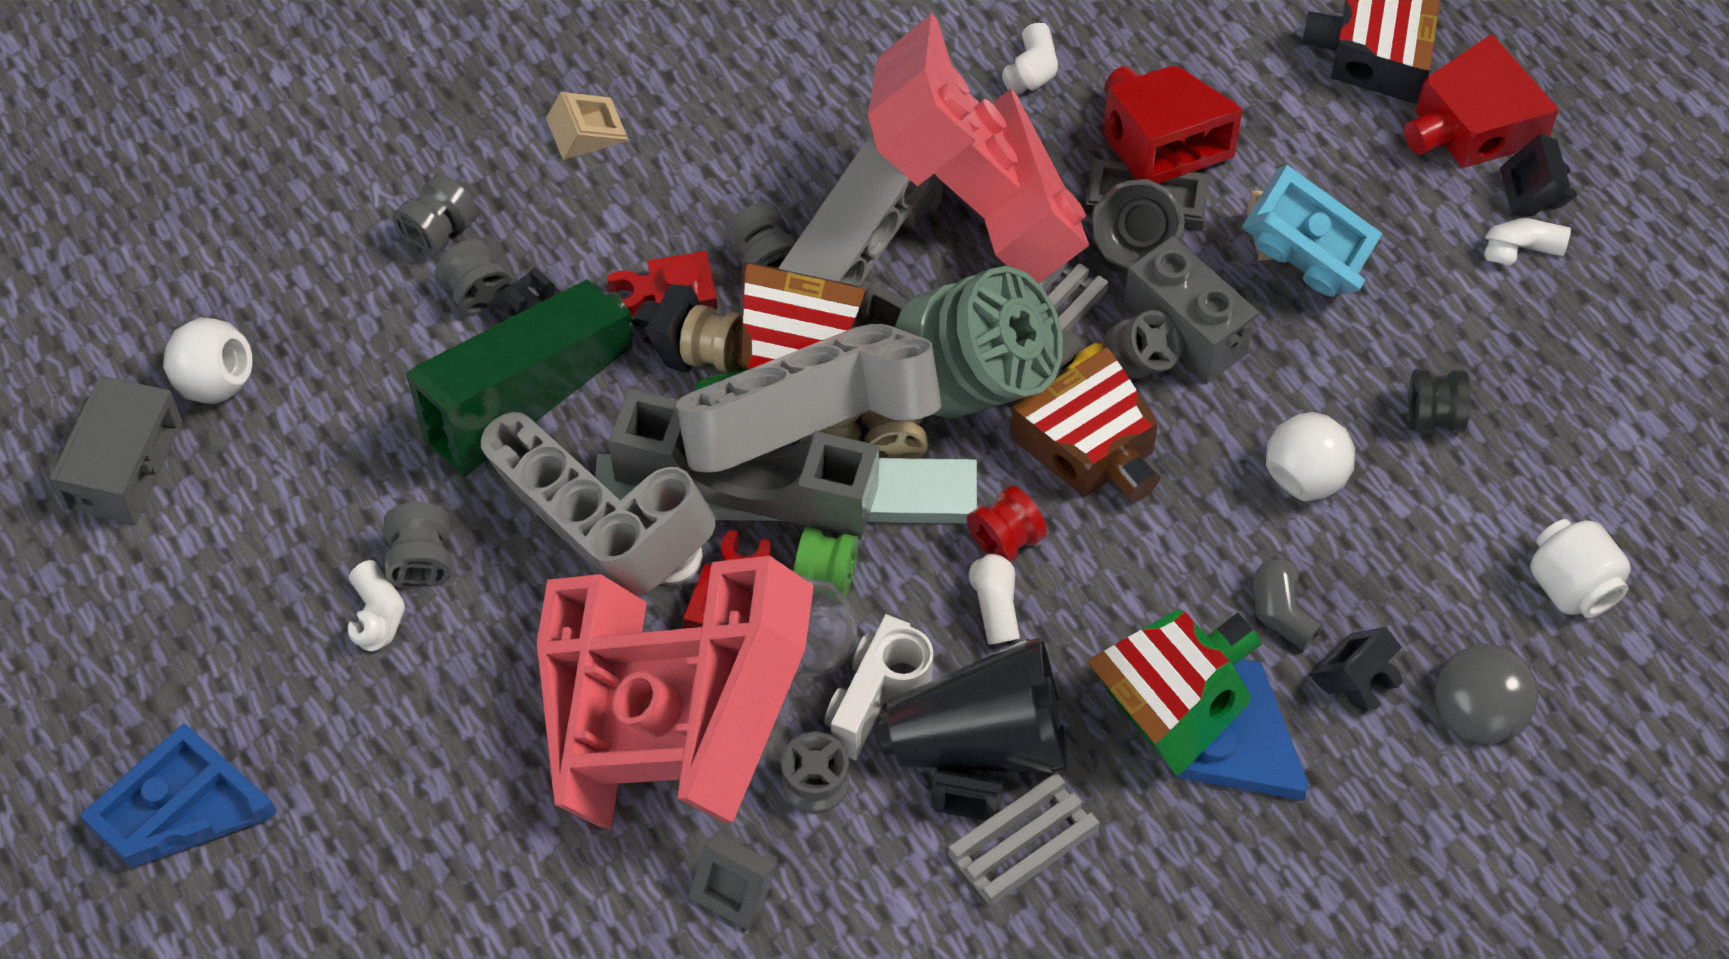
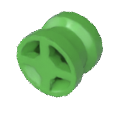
M806 526L800 539L794 572L814 585V587L827 589L832 597L846 599L857 561L858 536L845 533L839 538L825 536L820 528Z

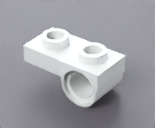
M885 614L875 636L867 633L863 636L852 663V670L856 674L848 690L843 688L836 690L825 716V725L831 727V736L842 743L848 757L857 760L884 703L887 704L888 700L932 681L933 647L928 637L921 631L910 627V623ZM904 663L912 665L916 670L907 674H899L891 671L889 668L895 664Z

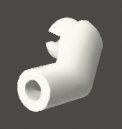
M1520 218L1491 227L1485 237L1489 242L1484 256L1487 261L1510 266L1517 259L1519 247L1564 257L1571 228L1530 218Z
M368 560L357 565L349 575L350 583L366 605L362 611L357 612L356 615L359 618L357 623L349 621L348 635L353 643L361 646L364 650L375 651L384 648L392 642L403 615L405 603L394 586L386 580V575L374 560Z

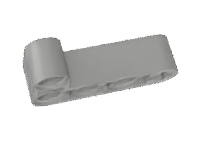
M872 135L861 147L781 263L779 269L860 286L900 226L904 224L917 231L919 227L915 224L929 208L934 211L936 210L943 192L940 179L933 174L917 187L877 151Z
M884 324L864 325L847 330L691 392L676 402L688 467L697 472H717L732 468L809 436L815 431H821L869 410L894 420H915L930 416L942 407L932 342Z
M511 412L499 416L485 428L482 434L481 449L508 487L599 574H602L636 596L646 594L656 588L704 545L713 534L716 525L714 513L689 474L678 467H666L655 471L620 501L532 419L522 413Z

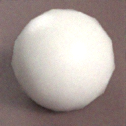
M200 317L186 323L173 332L165 347L163 368L171 386L185 399L216 404L229 399L241 391L251 373L252 352L245 337L233 325L217 319Z
M1315 412L1298 414L1278 425L1267 443L1266 467L1269 473L1282 488L1302 501H1313L1329 497L1344 488L1354 471L1355 446L1346 428L1327 415Z

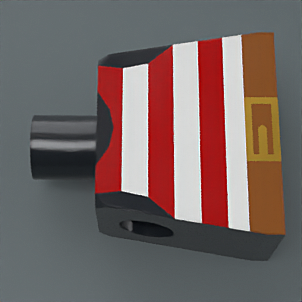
M1345 0L1341 16L1308 11L1302 45L1335 50L1331 79L1418 104L1423 83L1428 78L1430 72L1440 0Z

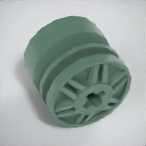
M1010 266L991 268L979 272L975 276L963 278L958 283L943 285L916 295L902 308L895 328L932 342L942 407L933 415L949 420L1042 393L1056 379L1062 362L1063 334L1054 305L1044 288L1028 273Z

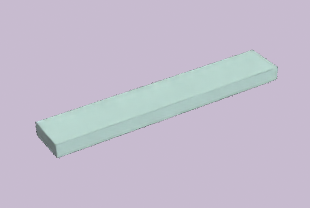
M597 454L595 478L621 501L636 486L615 481L611 454ZM879 458V486L867 522L967 524V514L977 508V460ZM707 503L715 515V520L782 521Z

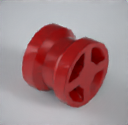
M1010 485L998 493L996 503L992 506L985 507L980 505L967 514V525L977 544L987 554L1001 555L1009 562L1017 558V550L1023 545L1034 546L1047 536L1046 524L1039 509L1032 499L1017 486Z

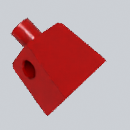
M1492 34L1428 76L1423 83L1416 109V114L1419 118L1405 124L1404 136L1408 146L1415 154L1423 155L1444 145L1461 167L1466 168L1515 154L1540 133L1550 137L1559 108Z
M1121 66L1108 76L1104 87L1107 94L1103 122L1104 137L1135 180L1149 179L1155 183H1161L1235 157L1243 109L1184 69L1169 66L1139 76L1130 67Z

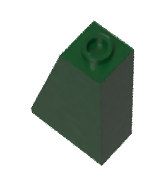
M586 279L416 365L406 373L423 440L463 478L488 460L481 449V437L485 428L494 419L501 415L515 412L522 413L534 422H537L633 347L630 330L632 317L628 308L615 294L608 293L605 295Z

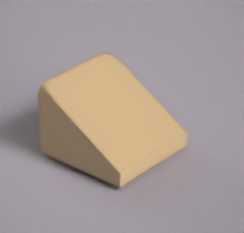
M560 92L546 116L563 160L629 140L610 97Z

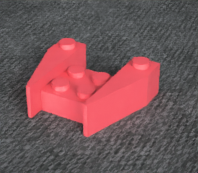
M931 13L877 57L868 109V118L877 151L917 187L935 174L984 218L995 255L1007 266L1028 273L1037 283H1040L1089 246L1081 223L1086 214L1074 195L1065 188L1017 94L1010 88L993 103L987 99L979 103L969 94L970 91L965 80L952 67L938 20Z
M771 556L712 562L703 626L642 633L647 602L602 574L547 580L537 637V651L555 806L599 827L610 828L614 817L619 783L680 780L677 799L723 823H733L805 652L814 585Z

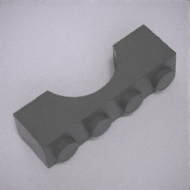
M628 388L609 438L615 481L637 486L647 476L659 469L678 467L689 474L707 503L798 525L816 527L841 535L845 533L856 535L858 539H862L879 486V445L815 431L810 438L802 443L782 446L732 468L717 472H697L691 470L687 463L676 409V402L679 399Z

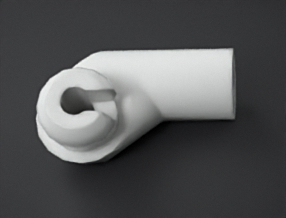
M1034 23L1024 29L1022 37L1026 52L1016 57L1014 64L1007 65L1003 69L1002 79L1008 90L1011 88L1017 95L1024 93L1027 89L1031 91L1038 89L1055 77L1058 70V61L1051 32L1045 23Z
M988 554L984 558L974 561L969 570V581L978 594L987 643L996 644L1019 639L1020 635L1013 603L1015 587L1014 567L1003 556Z

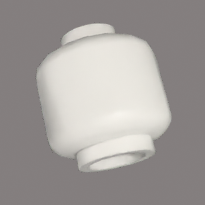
M1563 519L1550 525L1538 536L1536 543L1540 548L1532 558L1530 569L1536 581L1559 611L1570 615L1582 613L1585 618H1592L1612 608L1626 595L1629 588L1625 582L1631 571L1630 563L1601 524L1588 520L1571 524L1568 519Z

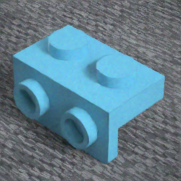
M1288 165L1279 167L1241 227L1257 239L1255 246L1263 254L1279 262H1290L1305 273L1303 280L1308 286L1321 294L1331 297L1335 296V294L1342 295L1360 291L1366 280L1358 273L1382 235L1376 228Z

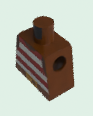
M743 261L738 363L742 367L752 369L850 330L862 303L865 289L857 285Z
M1107 347L1056 378L1042 393L1025 397L1012 406L1010 428L1012 440L1083 497H1086L1112 480L1131 502H1137L1151 493L1160 480V475L1145 460L1154 451L1158 427L1156 419L1113 353Z

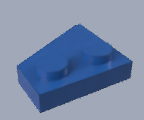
M1243 659L1234 668L1251 695L1249 705L1177 777L1304 801L1308 781L1262 662Z
M183 723L79 816L85 826L126 865L134 868L269 820L277 811L273 802L187 724Z

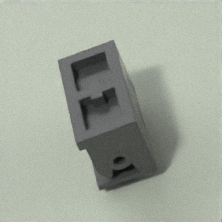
M1175 236L1169 238L1128 268L1123 307L1133 317L1145 311L1156 310L1164 312L1173 319L1182 339V352L1179 359L1206 384L1251 352L1252 348L1249 346L1251 328L1247 324L1257 318L1260 312Z
M99 375L89 397L83 398L77 407L74 419L75 427L64 449H59L51 461L49 480L65 510L70 511L76 500L74 508L81 512L136 525L183 422L170 390Z

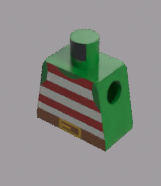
M1175 610L1095 655L1087 663L1107 693L1177 777L1249 705L1251 695L1234 666L1260 647L1262 642L1238 612L1206 635L1184 610Z

